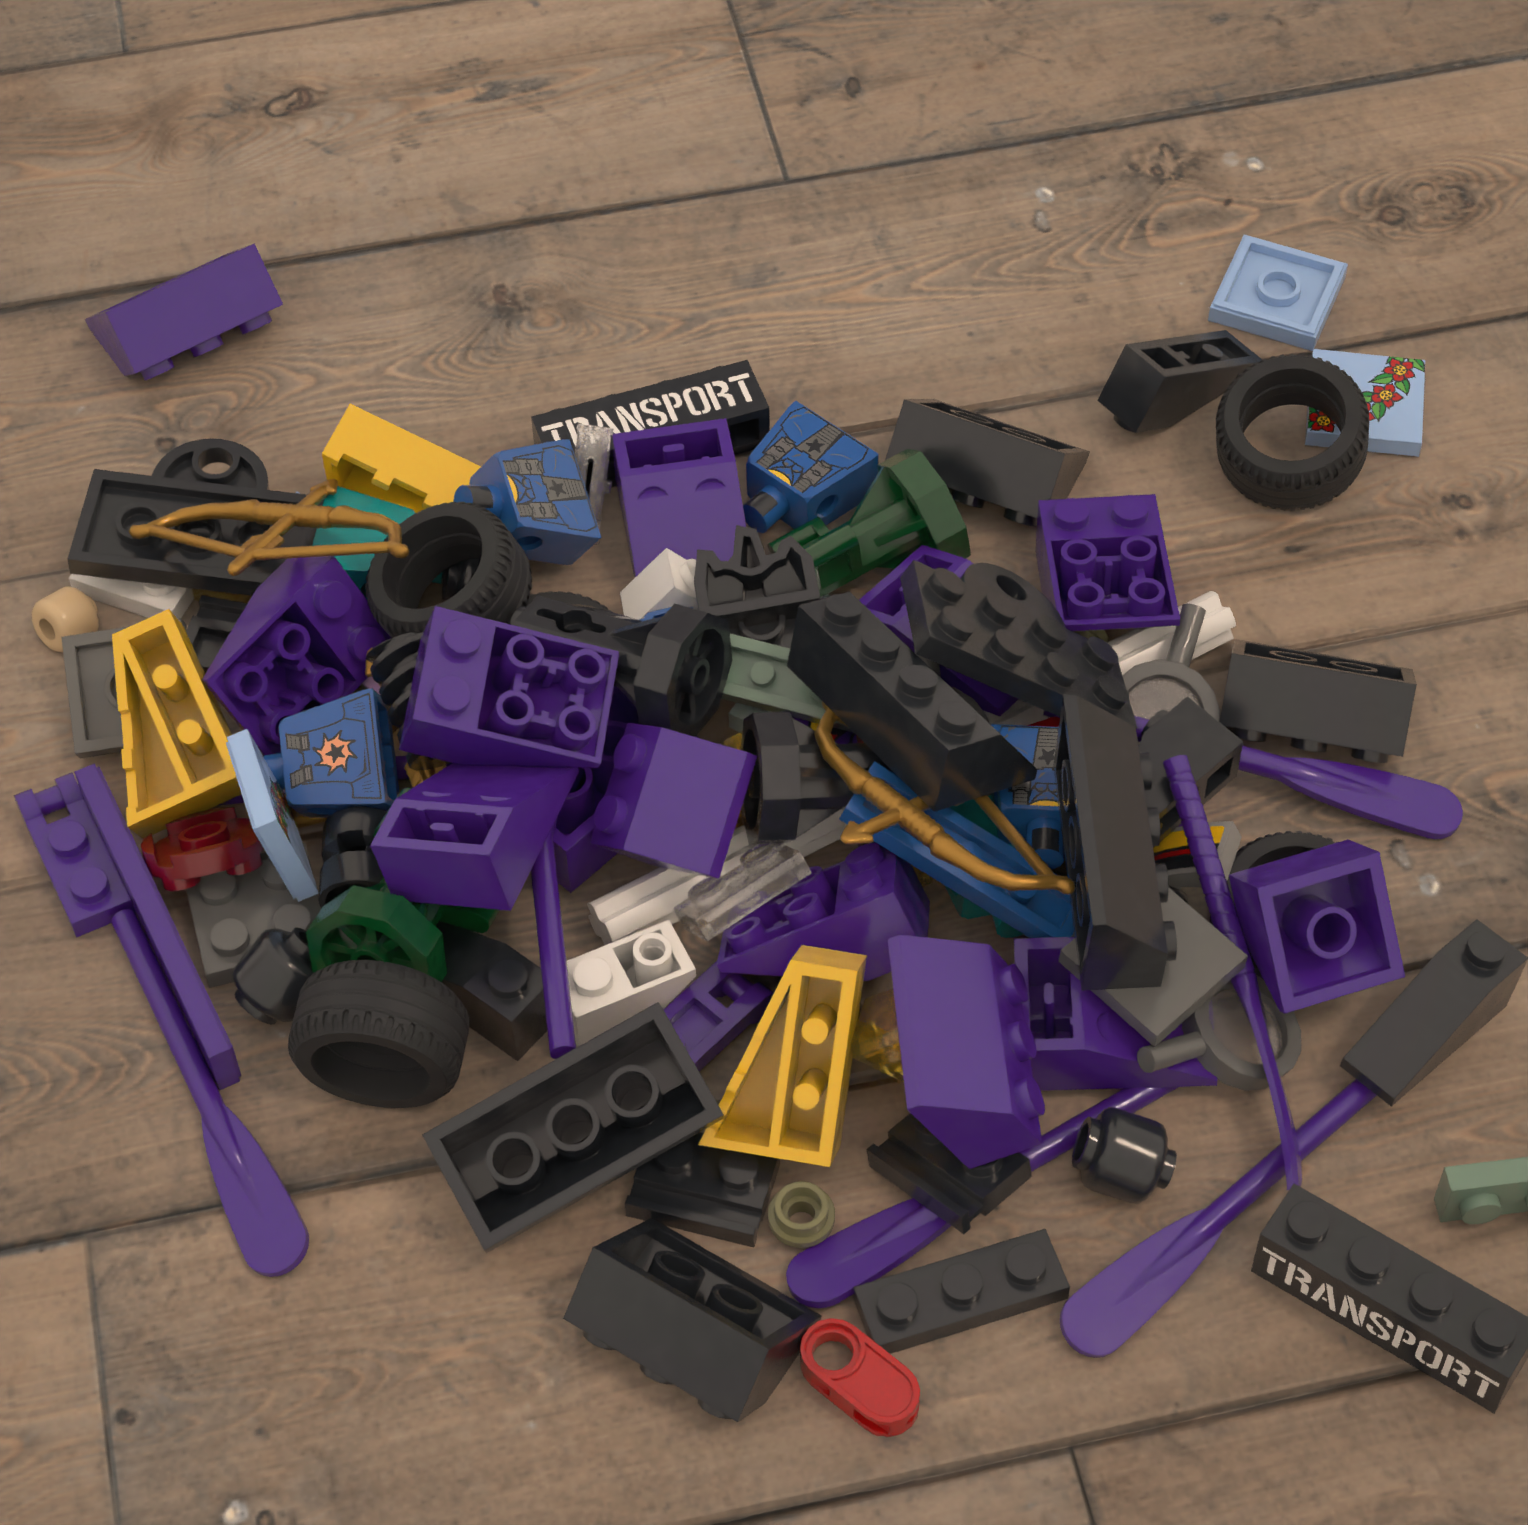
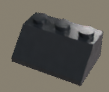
M904 399L885 460L906 449L921 451L945 482L946 486L953 489L951 493L953 500L977 508H983L985 501L1006 507L1003 515L1005 518L1036 527L1038 500L1067 499L1087 462L1090 451L936 399Z
M1234 639L1219 722L1223 726L1231 727L1230 731L1243 740L1265 742L1267 733L1291 737L1290 746L1297 749L1326 752L1328 744L1352 748L1351 756L1356 759L1387 763L1389 755L1403 757L1417 684L1413 669Z
M650 1218L592 1248L563 1319L583 1330V1336L593 1345L606 1350H617L640 1364L641 1371L652 1380L663 1384H674L696 1397L699 1406L709 1414L718 1418L733 1419L739 1422L767 1402L799 1355L803 1335L810 1326L821 1320L822 1315L657 1220Z

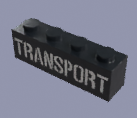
M748 360L676 379L664 380L657 384L607 395L603 398L577 405L554 409L550 412L531 416L534 445L570 439L587 494L617 486L612 434L726 418L735 455L754 450L770 431V410Z
M1295 1183L1260 1233L1251 1272L1495 1414L1528 1358V1317Z

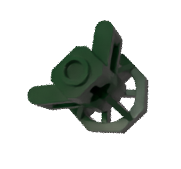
M906 449L878 464L877 476L849 521L830 531L820 517H816L768 543L767 546L770 553H776L781 540L792 536L813 558L820 598L876 567L896 568L921 545L963 558L971 556L967 527L945 482L921 451Z
M412 788L402 789L397 797L401 796L402 794H404ZM389 810L374 831V837L376 836ZM384 877L379 884L363 888L353 885L324 905L306 931L312 971L315 973L329 965L344 961L374 960L406 966L442 982L447 974L443 934L436 927L438 922L441 921L477 933H485L500 910L409 902L404 896L391 894Z

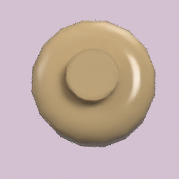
M66 586L35 603L32 609V623L38 637L47 647L53 651L63 653L61 637L96 632L98 630V609L91 597L78 588Z

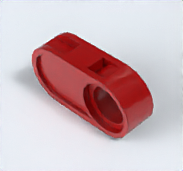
M829 1318L820 1320L807 1329L801 1339L800 1366L804 1378L813 1388L861 1427L876 1436L892 1437L902 1434L912 1427L918 1417L920 1387L917 1378L905 1365L856 1326L843 1319ZM825 1342H840L849 1348L853 1357L849 1364L842 1369L827 1370L819 1366L814 1360L813 1353L816 1348Z

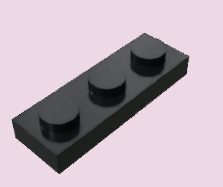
M1042 1229L853 1287V1300L867 1336L888 1353L892 1354L1066 1300L1069 1297L1070 1286L1046 1229Z

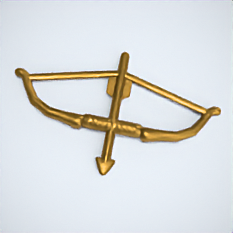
M329 479L312 486L310 493L298 504L294 505L273 502L260 503L257 499L230 503H208L182 508L147 524L132 525L129 528V534L134 539L155 536L236 557L227 568L231 576L241 574L256 560L390 553L396 558H406L410 552L408 546L402 544L400 525L382 514L365 512L346 505L335 508L317 506L327 495L337 493L338 481L336 479ZM205 519H231L256 522L261 525H273L265 533L252 536L242 546L170 529V527L185 522ZM294 526L323 529L334 527L377 530L388 536L387 542L280 547L284 543V538L282 537Z
M822 701V706L826 711L814 734L823 759L839 774L854 794H863L866 800L883 812L860 824L849 821L840 836V840L843 843H872L874 840L872 835L895 824H899L900 827L922 842L923 845L929 847L931 855L963 870L979 881L1010 891L1054 889L1063 894L1074 893V881L1066 876L1054 874L987 795L974 800L1038 875L1014 874L989 865L970 853L954 838L945 833L944 828L923 812L930 809V807L919 796L908 801L906 797L885 783L884 780L873 777L871 773L851 760L836 746L831 735L835 721L845 726L847 725Z

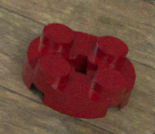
M235 807L215 808L178 818L165 824L168 833L167 837L154 843L152 833H150L141 843L144 861L151 876L161 878L164 889L168 891H179L193 887L201 881L202 876L225 870L229 875H241L252 872L263 865L260 852L264 848L253 831L250 819L237 818Z

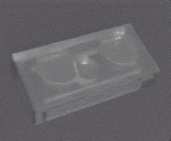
M774 843L759 844L749 849L741 856L740 865L720 876L719 879L709 877L698 882L688 891L689 898L673 908L683 928L706 941L712 939L810 875L812 872L802 853L784 844Z

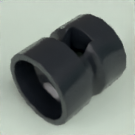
M368 806L348 807L336 811L326 819L323 826L321 852L324 864L320 870L318 897L321 909L353 885L366 888L381 882L383 874L370 845L375 838L374 831L387 811Z

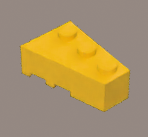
M349 404L322 452L327 480L336 479L339 487L413 509L415 513L437 504L453 502L457 488L461 485H469L470 477L481 467L352 404Z
M167 609L112 634L118 711L121 713L124 748L121 749L122 766L126 772L128 807H126L127 827L144 839L150 833L154 835L166 829L165 824L173 820L208 810L242 793L226 746V742H228L227 737L232 735L214 694L202 681L205 673L182 623L170 609Z
M801 945L790 960L719 1103L725 1118L706 1128L698 1145L825 1167L831 1166L841 1145L867 955Z

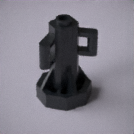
M537 595L527 607L520 606L514 612L510 621V625L619 651L614 686L618 687L636 707L638 724L662 727L693 737L698 735L718 710L733 661L729 620L675 603L664 616L642 622L635 618L593 606L568 604Z
M791 712L752 713L743 720L740 750L757 756L741 807L749 845L785 844L794 841L837 811L844 810L854 795L839 774L823 759L815 738V730L792 718ZM857 735V743L837 744L835 742L836 746L865 770L869 771L875 761L893 772ZM867 843L858 844V847H860V846H862V845H864V844H867Z

